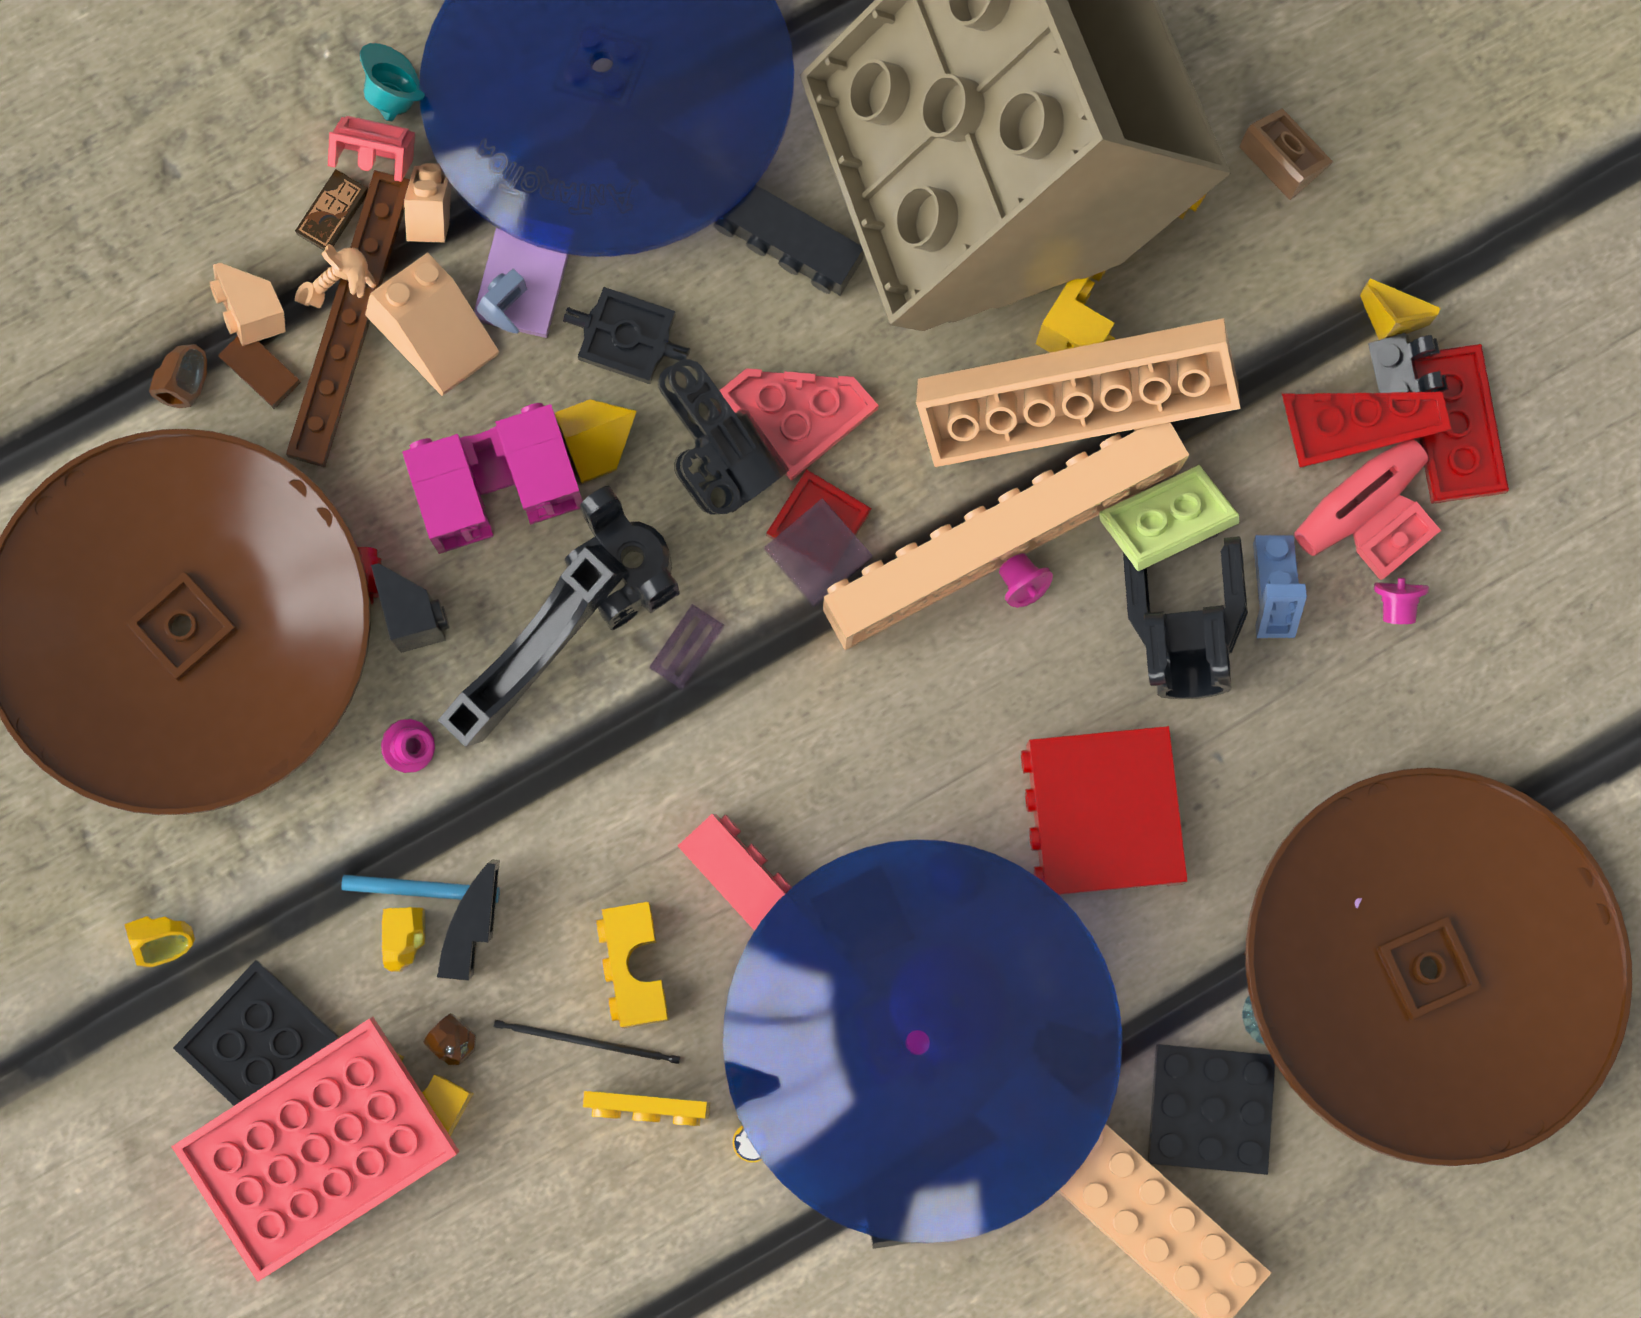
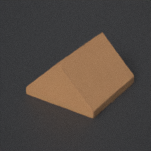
M1283 108L1252 123L1246 130L1239 146L1289 200L1294 198L1333 163Z

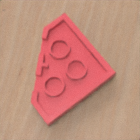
M746 368L719 390L734 412L739 409L749 411L789 467L786 476L791 481L877 411L879 407L854 377L838 376L836 378L816 376V374L786 371L785 373L762 372L761 369Z

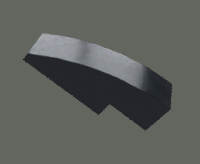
M492 859L485 865L472 881L458 904L441 950L437 978L469 981L474 975L477 942L488 943L493 938L500 860Z

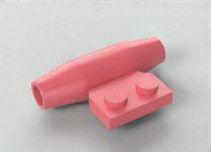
M1414 439L1401 442L1365 463L1324 497L1294 532L1298 544L1308 554L1315 556L1353 534L1356 552L1380 580L1387 577L1441 531L1417 501L1414 502L1400 495L1428 462V455L1423 447Z

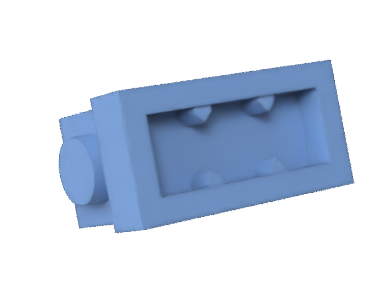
M1255 535L1253 548L1260 607L1255 625L1257 638H1295L1307 595L1305 584H1299L1294 536Z

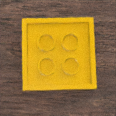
M584 1091L583 1107L592 1108L591 1116L621 1119V1111L633 1112L632 1120L660 1122L661 1115H672L673 1124L700 1126V1118L708 1119L710 1114V1102Z

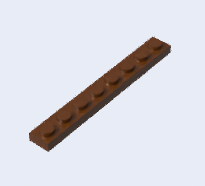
M374 170L350 248H357L365 256L368 270L373 276L376 286L372 288L365 282L364 295L362 298H359L357 293L355 295L350 293L348 280L340 279L286 452L288 458L321 467L326 466L370 324L369 318L365 315L369 296L372 291L382 285L405 211L404 199L410 179L403 178L402 182L395 181L394 175Z

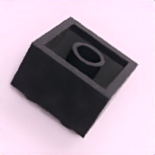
M379 563L371 565L390 640L402 653L446 641L443 630L450 627L445 608L441 606L439 599L433 600L426 589Z

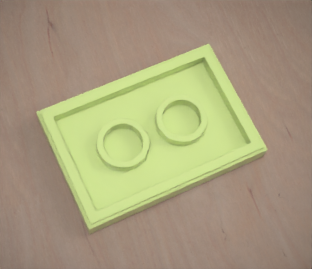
M1200 465L1099 512L1101 523L1137 571L1239 524V514Z

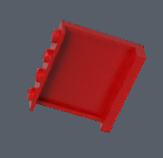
M1169 726L1030 739L1026 744L1027 750H1021V765L1023 774H1030L1031 788L1025 789L1027 812H1034L1035 827L1029 828L1031 850H1038L1040 866H1034L1033 868L1036 890L1042 889L1043 898H1050L1056 895L1158 885L1175 886L1188 882Z

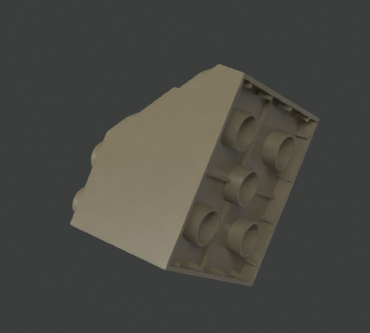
M874 0L799 75L886 315L892 326L926 331L946 322L960 321L991 308L999 309L1068 281L1087 278L1118 266L1231 174L1157 0Z

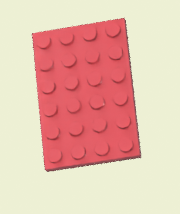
M374 1017L369 1018L171 1146L257 1282L460 1152Z

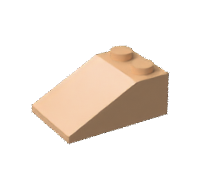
M428 252L370 293L365 315L441 396L499 354V350L454 279Z

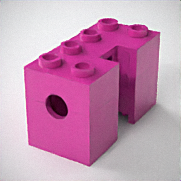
M543 403L528 405L521 409V414L496 421L495 427L476 435L459 437L458 434L433 442L430 438L421 439L410 444V449L402 451L429 539L439 554L494 537L481 495L512 485L516 486L530 525L581 509L580 504L583 502L551 404L546 406Z

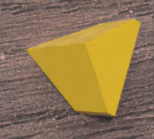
M1371 278L1360 294L1379 340L1402 333L1408 334L1429 326L1441 309Z
M589 399L555 412L581 483L617 470L637 411Z

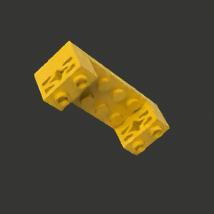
M1206 194L1182 213L1179 218L1183 220L1189 209L1196 212ZM1107 270L1087 278L1074 279L1067 282L1041 325L1036 345L1051 353L1116 339L1110 335L1115 323L1085 306L1095 285V282L1092 280L1100 282Z

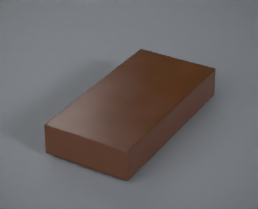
M237 336L218 355L228 367L273 409L301 383L259 341L242 346Z

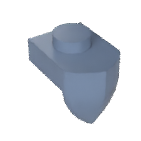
M512 269L506 275L501 273L493 279L488 286L489 292L481 299L477 311L493 325L517 334L520 331L504 314V311L527 290L524 278L515 269Z

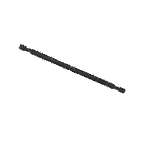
M495 1020L494 1022L495 1028H507L515 1032L655 1060H666L675 1064L680 1062V1056H668L660 1052L520 1024H508L500 1020Z

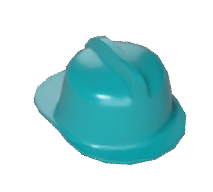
M369 43L362 47L359 54L366 74L363 90L364 97L372 106L380 111L386 121L392 122L397 115L406 113L414 101L423 100L425 96L424 88L420 84L414 67L403 54L392 47L380 43Z

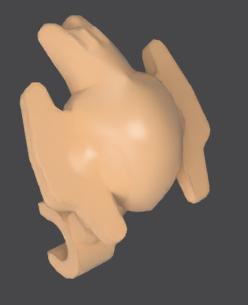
M328 244L321 255L331 267L313 283L304 282L300 285L295 295V301L305 306L311 305L320 309L325 299V292L340 278L348 280L352 295L357 293V297L362 298L365 282L372 288L376 286V282L368 270L365 256L357 248H343L341 251L336 252L335 248Z

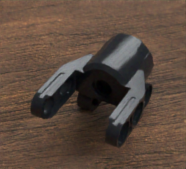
M683 359L665 368L660 373L658 388L695 440V448L685 450L676 457L674 471L677 478L703 512L710 515L733 513L789 471V467L749 411L739 409L734 412L698 362L691 359ZM683 366L692 367L696 371L697 380L692 375V373ZM676 372L684 375L686 379L685 388L677 384ZM667 375L670 387L674 393L666 388L665 379ZM710 398L716 400L719 403L720 412L715 407ZM700 403L704 404L708 409L709 416L707 420H704L699 414ZM687 411L689 412V414L691 415V417L694 419V421L696 422V424L692 423V422L689 420ZM700 459L702 464L698 466L699 472L691 473L689 467L693 464L692 460ZM708 474L710 477L713 476L714 480L702 484L701 487L699 486V483L706 481L705 477ZM715 487H719L725 495L724 503L719 508L711 501V493Z
M610 486L598 489L583 500L580 508L586 523L595 537L571 551L564 561L568 567L584 547L602 545L629 571L622 579L625 585L609 595L598 607L601 617L606 621L610 630H615L634 618L640 611L639 606H643L651 614L680 594L678 583L671 576L672 561L664 537L653 526L640 521L629 522L624 515L620 500L614 495ZM630 552H638L644 556V560L639 567L628 568L623 564L624 557Z
M1240 536L1224 538V546L1220 551L1225 608L1224 605L1203 607V610L1169 614H1165V611L1151 613L1147 568L1137 571L1123 552L1128 619L1146 647L1150 685L1157 686V695L1162 698L1199 699L1221 695L1229 692L1232 688L1229 654L1233 652L1248 615Z

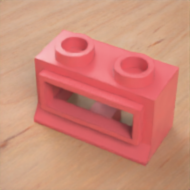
M351 116L341 117L334 131L329 132L328 166L336 167L338 158L344 149L358 151V166L364 171H369L373 167L376 156L395 159L394 180L402 182L413 162L415 132H411L407 128Z

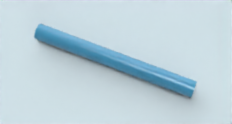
M343 875L342 890L456 900H461L470 886L466 884ZM497 887L496 903L499 902L500 887Z

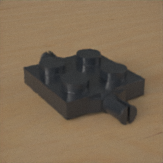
M603 287L597 305L589 314L572 309L571 307H567L566 314H564L563 322L584 328V340L578 354V360L647 384H651L656 367L664 356L681 361L687 359L690 353V348L669 342V332L676 316L674 310Z

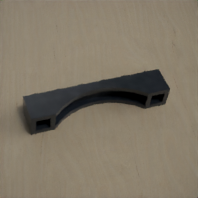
M602 545L584 547L559 577L546 602L522 633L488 669L460 693L438 721L465 747L483 742L629 571Z

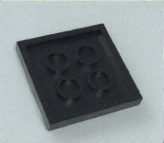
M255 960L173 1049L235 1106L340 1037L260 961Z
M1156 1044L1148 1162L1157 1165L1268 1175L1275 1062L1271 1055Z

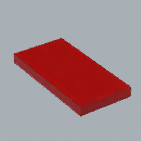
M1482 344L1441 349L1440 354L1415 360L1418 379L1426 374L1440 371L1441 375L1446 376L1449 389L1443 392L1452 429L1419 438L1420 445L1428 455V462L1424 465L1431 504L1506 494L1509 491Z

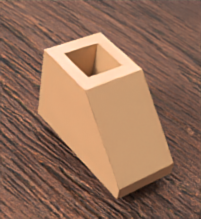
M436 163L414 166L404 199L407 241L445 243L450 220L452 167H441Z
M223 263L213 265L215 280L210 282L212 294L217 304L224 303L227 311L223 312L228 331L230 334L237 333L242 346L286 332L284 311L270 281Z

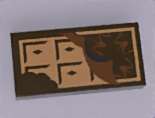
M335 169L296 228V234L325 251V247L328 244L334 247L366 198L368 188Z

